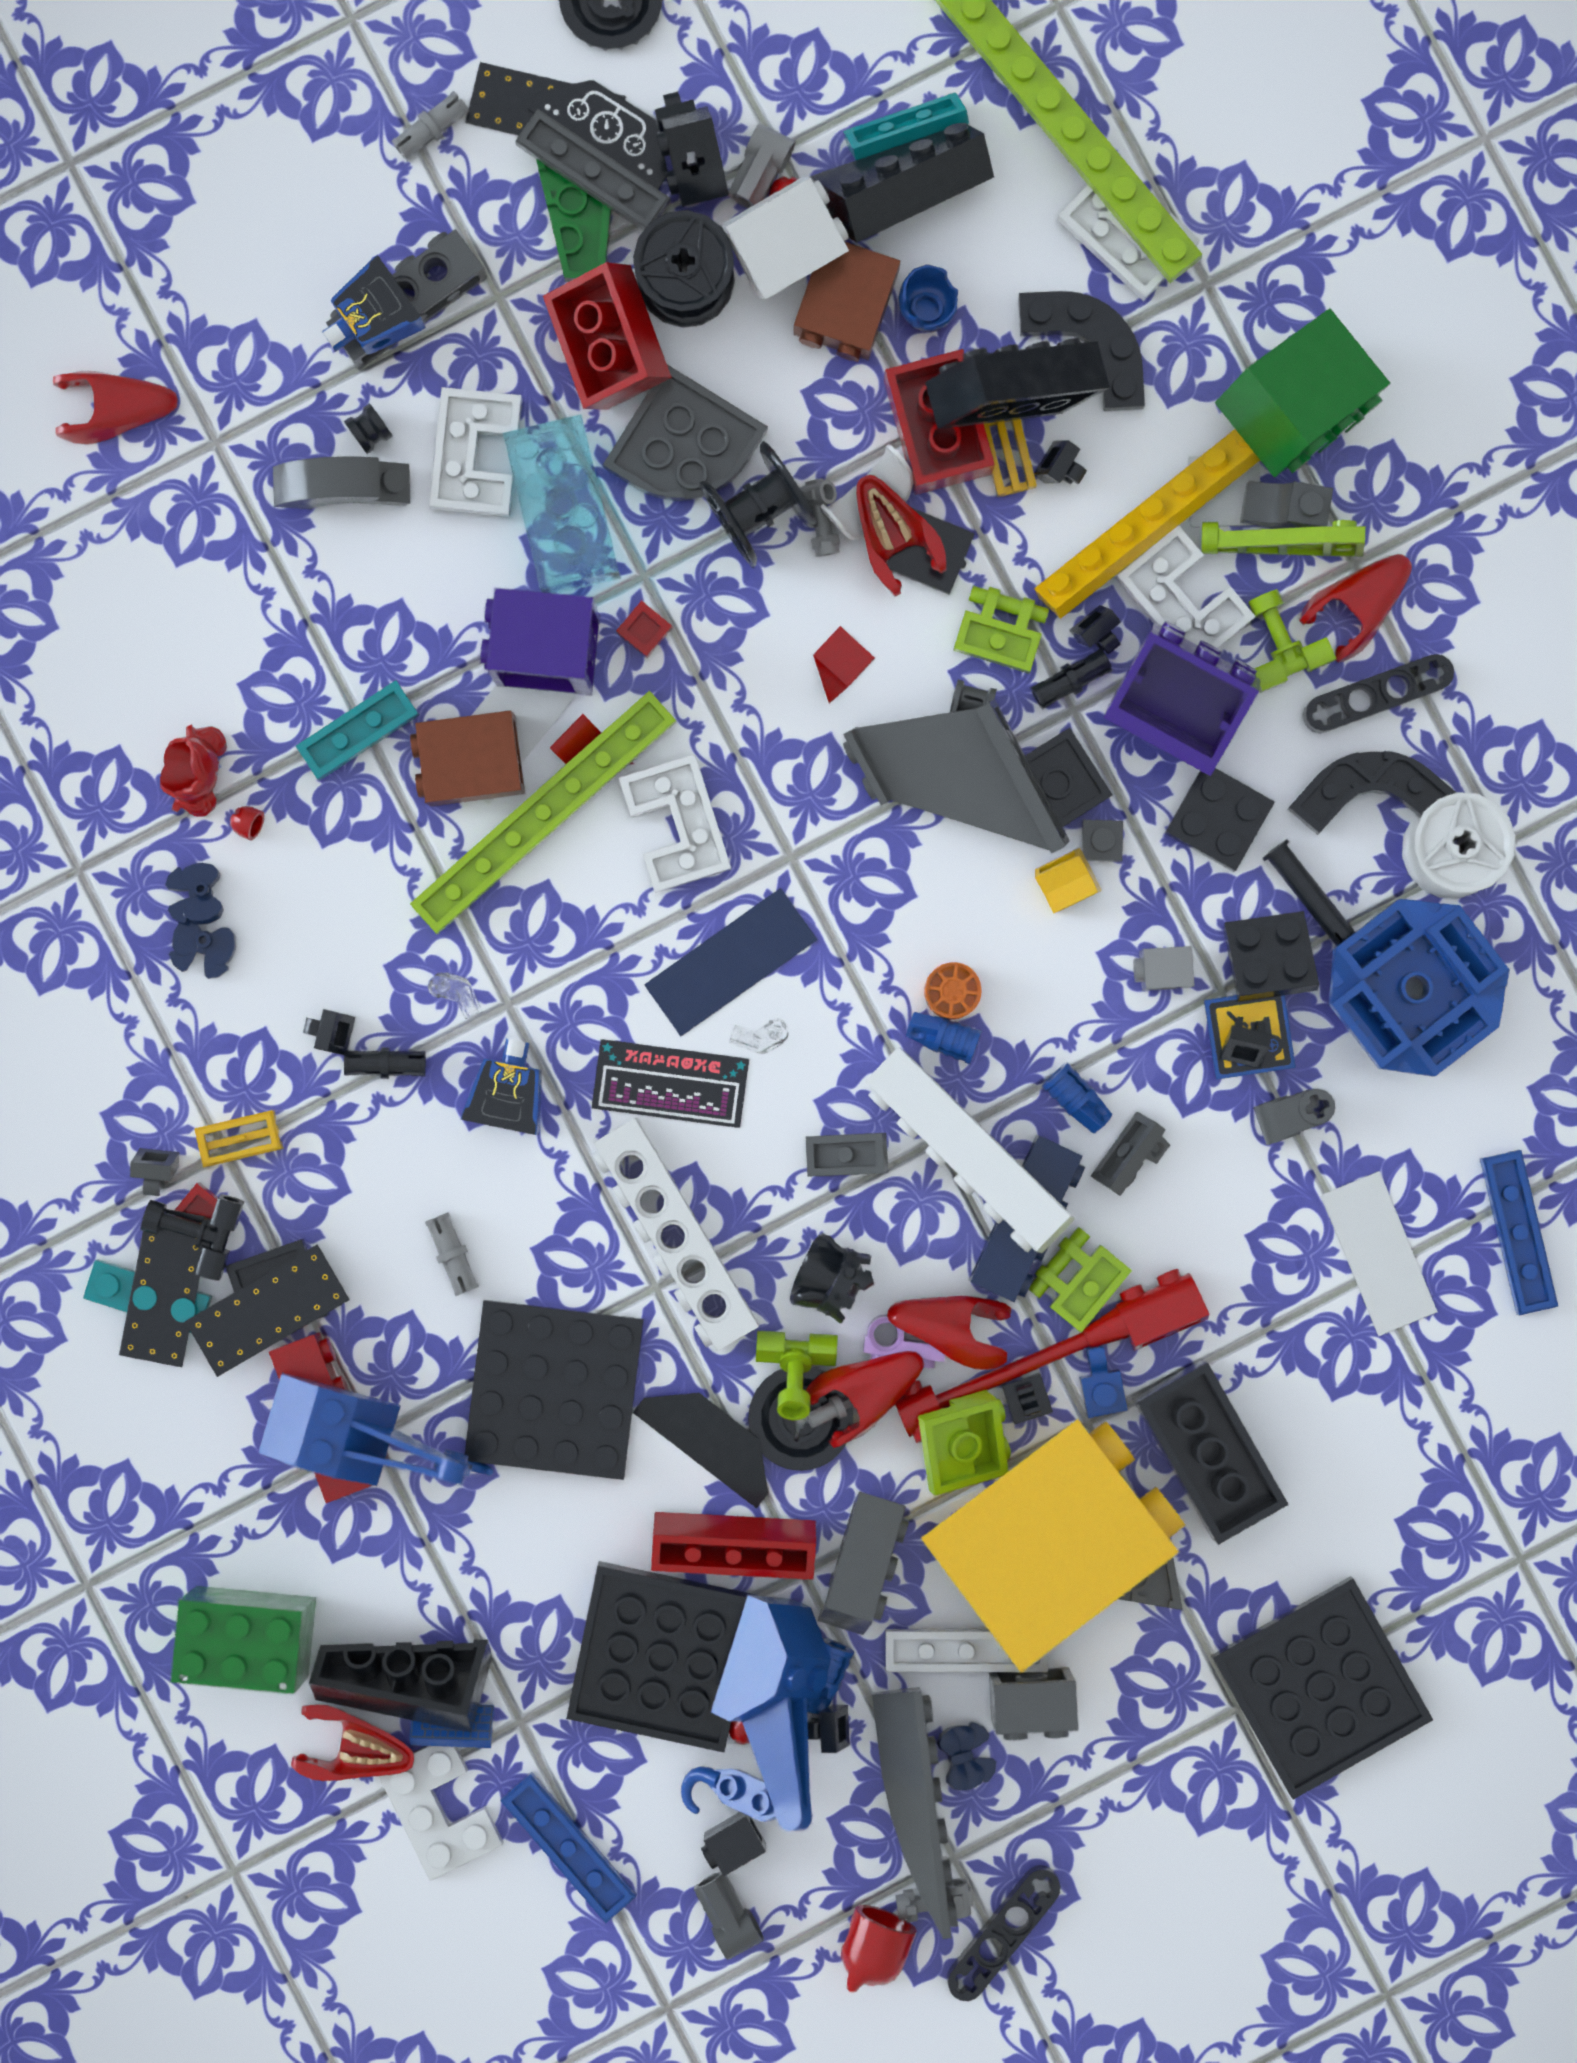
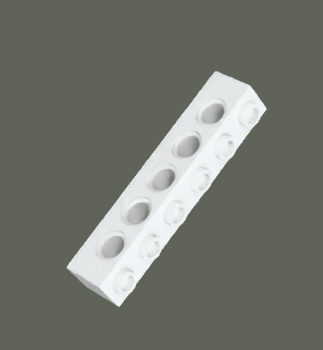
M634 1118L593 1142L597 1151L591 1153L603 1174L610 1171L618 1184L612 1188L614 1194L624 1209L628 1206L632 1207L638 1220L633 1222L637 1233L644 1243L651 1240L659 1254L653 1257L663 1276L667 1278L672 1275L680 1288L674 1294L685 1313L693 1310L700 1324L694 1328L705 1347L707 1348L713 1344L718 1352L758 1328V1321L638 1119ZM628 1155H635L643 1162V1172L635 1179L626 1177L621 1171L622 1160ZM648 1190H656L664 1198L663 1208L657 1213L647 1212L642 1206V1196ZM672 1224L681 1227L685 1234L683 1244L675 1248L667 1246L662 1240L663 1229ZM696 1259L702 1262L705 1267V1276L702 1280L691 1282L684 1277L682 1267L686 1261ZM717 1294L725 1300L726 1310L723 1314L714 1317L704 1311L703 1300L708 1295Z

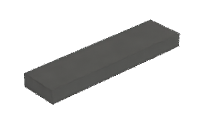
M539 109L536 110L515 141L516 146L642 231L651 221L660 217L671 202L670 197Z

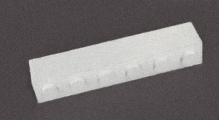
M897 1047L865 1080L873 1089L868 1096L885 1112L891 1107L901 1117L896 1122L897 1125L913 1140L919 1135L929 1145L925 1152L941 1168L948 1163L958 1173L953 1180L970 1196L976 1191L986 1201L982 1209L998 1224L1004 1219L1015 1230L1010 1236L1027 1253L1033 1248L1042 1254L1076 1219L900 1047Z

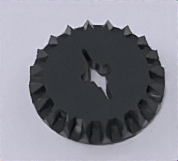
M559 0V5L566 26L569 27L576 38L586 42L589 47L596 46L607 51L614 48L623 50L628 45H637L641 38L649 35L654 24L658 22L662 0H618L622 9L612 4L605 8L603 6L604 0Z
M812 1366L808 1372L803 1374V1390L806 1391L808 1386L820 1374L826 1371ZM779 1369L768 1376L755 1391L748 1415L750 1432L760 1439L762 1454L778 1466L791 1470H811L832 1461L846 1444L833 1448L829 1441L835 1431H842L853 1424L852 1406L846 1409L847 1416L840 1420L835 1417L815 1428H812L809 1422L804 1423L803 1428H800L798 1440H795V1420L785 1419L777 1412L778 1394L782 1390L787 1389V1372ZM833 1390L819 1398L818 1403L815 1405H810V1412L829 1403V1398L835 1394L840 1399L846 1397V1395Z

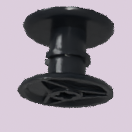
M689 210L667 212L648 224L638 237L633 255L635 277L647 310L663 323L681 328L700 326L717 317L730 301L735 284L732 244L723 228L707 215ZM682 267H687V272H682Z
M765 441L760 445V454L769 474L753 485L747 483L743 486L744 491L724 502L718 492L708 482H699L702 493L716 518L739 553L752 568L757 564V556L747 536L765 524L769 528L774 525L773 519L792 508L805 525L810 528L818 527L814 513L799 486L776 452Z

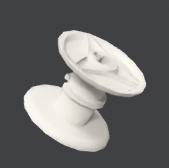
M1457 792L1439 798L1423 812L1421 818L1416 815L1411 819L1403 836L1402 858L1408 875L1422 890L1439 898L1459 899L1491 887L1506 874L1515 856L1516 835L1509 816L1495 801L1478 793ZM1453 840H1458L1457 845L1453 844ZM1459 848H1463V852L1458 853Z

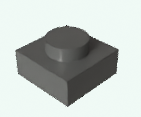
M1082 821L1081 850L1087 861H1122L1123 821Z

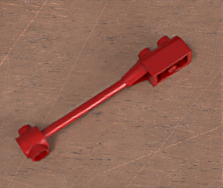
M1174 1269L1158 1276L1156 1280L1159 1286L1144 1292L1141 1284L1131 1287L1119 1294L1122 1302L1115 1304V1308L1088 1325L1083 1332L935 1395L931 1385L922 1387L920 1380L915 1381L904 1396L895 1404L908 1436H913L916 1443L922 1442L918 1416L950 1407L949 1400L983 1390L988 1391L1087 1347L1095 1348L1129 1338L1133 1350L1136 1351L1208 1320L1210 1314L1190 1273L1181 1276L1179 1270Z

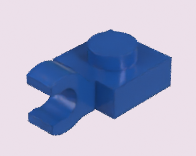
M1102 1345L1095 1348L1087 1347L1086 1354L1091 1375L1079 1377L1087 1417L1093 1418L1128 1411L1120 1370L1108 1371L1105 1350Z

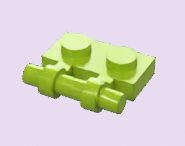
M973 586L968 601L983 605L980 615L965 610L953 651L1029 674L1042 633L1029 630L1027 626L1029 620L1045 624L1049 609L1035 605V600L1023 597V600L1000 594L1001 590L989 586V589L986 590ZM995 609L1017 615L1015 625L993 619Z
M1077 1227L1069 1238L1064 1237L1057 1245L1060 1249L1046 1266L1041 1265L1034 1273L1037 1277L1031 1283L1029 1290L1040 1299L1049 1287L1054 1289L1058 1296L1049 1307L1079 1332H1082L1132 1270L1100 1244L1090 1256L1087 1255L1081 1248L1091 1236L1080 1227ZM1074 1259L1081 1265V1268L1066 1284L1058 1276L1070 1261Z

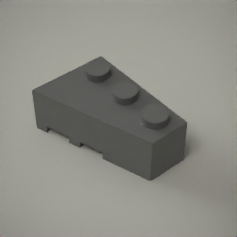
M859 1491L854 1500L840 1545L834 1573L832 1572L825 1604L823 1609L820 1610L817 1621L864 1635L873 1623V1619L881 1620L887 1597L881 1595L885 1580L892 1581L898 1558L892 1556L895 1542H903L909 1524V1519L903 1518L905 1505Z

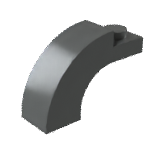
M357 456L321 457L282 463L273 467L274 507L313 509L323 505L340 503L406 506L411 503L409 464L379 461L378 457Z

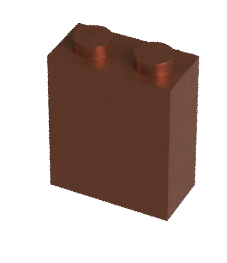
M845 242L849 250L848 252L811 273L794 322L793 335L798 336L799 342L806 346L821 349L822 345L836 349L838 356L858 362L860 358L866 360L870 358L899 274L901 260Z
M511 710L415 723L416 734L410 735L413 757L420 758L421 773L415 774L418 797H425V803L429 806L525 794L516 717Z

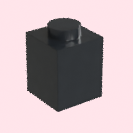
M738 1812L704 1832L703 1841L705 1845L701 1847L709 1866L712 1869L719 1867L723 1876H726L765 1853L766 1841L752 1817Z

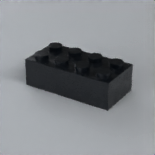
M1080 338L1067 339L1056 346H1050L1049 341H1042L1020 350L1017 344L1001 347L992 353H987L986 348L973 349L962 355L964 360L940 367V374L925 382L938 429L1059 415L1110 388L1098 341L1081 343Z
M1201 1359L1132 1398L1211 1539L1217 1545L1289 1505L1208 1362Z

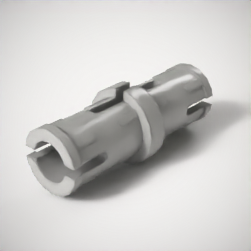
M452 91L448 97L428 113L422 111L417 115L418 121L398 137L391 140L407 162L432 140L435 139L438 142L444 137L442 132L462 116L469 113L468 107L461 98L458 99L459 96L455 91Z
M449 1212L426 1221L425 1224L428 1226L439 1253L436 1256L439 1264L443 1263L455 1291L454 1294L458 1296L479 1287L465 1256V1253L468 1252L466 1245L461 1246L450 1220Z

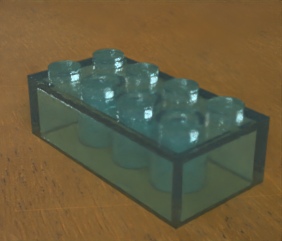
M582 415L503 433L541 592L558 594L621 579Z

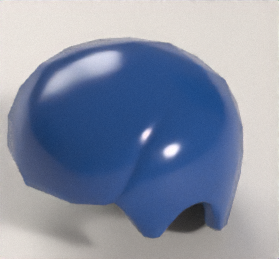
M926 264L914 268L903 281L898 295L899 309L902 316L913 328L923 332H934L946 327L957 313L958 289L949 281L948 272L945 269Z

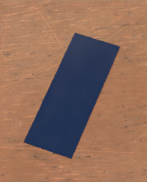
M780 888L648 981L644 986L678 1034L683 1036L817 941V938Z

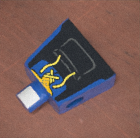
M376 255L332 297L330 301L341 318L324 329L322 333L335 352L356 339L364 352L369 355L416 334L426 327L417 310L380 257Z
M506 1038L501 1062L483 1059L460 1120L539 1135L542 1070L525 1067L530 1043Z

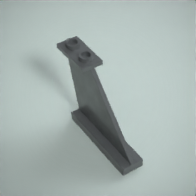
M995 699L978 708L855 727L843 734L846 739L843 746L848 758L853 764L859 763L866 776L862 778V782L868 795L873 800L877 798L881 805L893 800L1047 849L1051 854L1062 849L1070 842Z

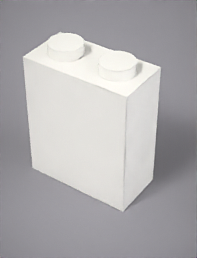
M802 177L720 225L731 242L732 250L758 298L766 300L849 251L844 242L849 239L847 231L838 217L832 219L825 206L830 202L829 197L818 180L813 183L811 177Z

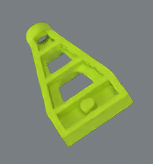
M1336 520L1332 522V526L1237 531H1223L1219 528V522H1202L1203 554H1218L1220 552L1363 557L1365 526H1357V521Z

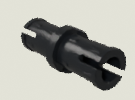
M1100 648L1072 665L1067 663L1061 666V671L1031 686L1030 689L1039 707L1043 710L1071 693L1076 695L1082 692V687L1112 672L1113 669L1107 656Z
M381 1047V1051H344V1076L374 1075L380 1076L381 1079H389V1076L426 1075V1051L399 1052L390 1051L389 1047Z

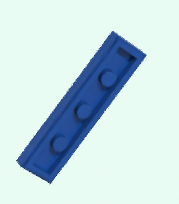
M1522 1150L1480 1158L1516 1315L1520 1316L1559 1307Z
M532 1771L501 1798L502 1804L605 1923L636 1898L637 1893Z

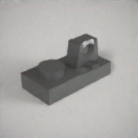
M1137 1111L1094 1170L1091 1177L1121 1196L1125 1189L1134 1182L1138 1171L1144 1164L1145 1158L1157 1164L1170 1147V1144L1162 1136L1166 1129Z
M886 1133L805 1136L807 1177L888 1173Z

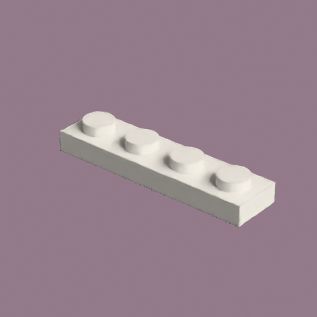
M885 1629L886 1672H1020L989 1629ZM1048 1653L1023 1672H1048Z

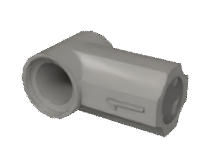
M759 123L747 144L744 154L745 159L728 191V196L746 208H750L764 200L777 173L781 174L793 153L796 141Z

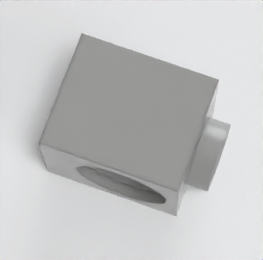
M1192 946L1142 949L1139 951L1140 958L1133 959L1135 983L1141 982L1142 991L1191 988L1195 986Z

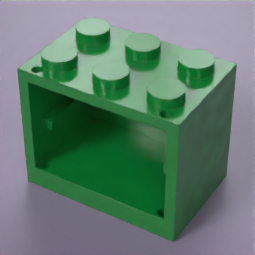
M1329 308L1247 367L1215 401V404L1275 478L1287 468L1293 474L1305 465L1317 451L1321 453L1338 439L1337 436L1343 432L1348 433L1365 419L1364 416L1383 402L1379 394L1391 383L1333 310Z
M204 1586L194 1587L178 1601L170 1683L295 1694L309 1678L316 1597ZM281 1683H285V1684H286V1689H285V1690H283V1689L280 1688L279 1685H280Z

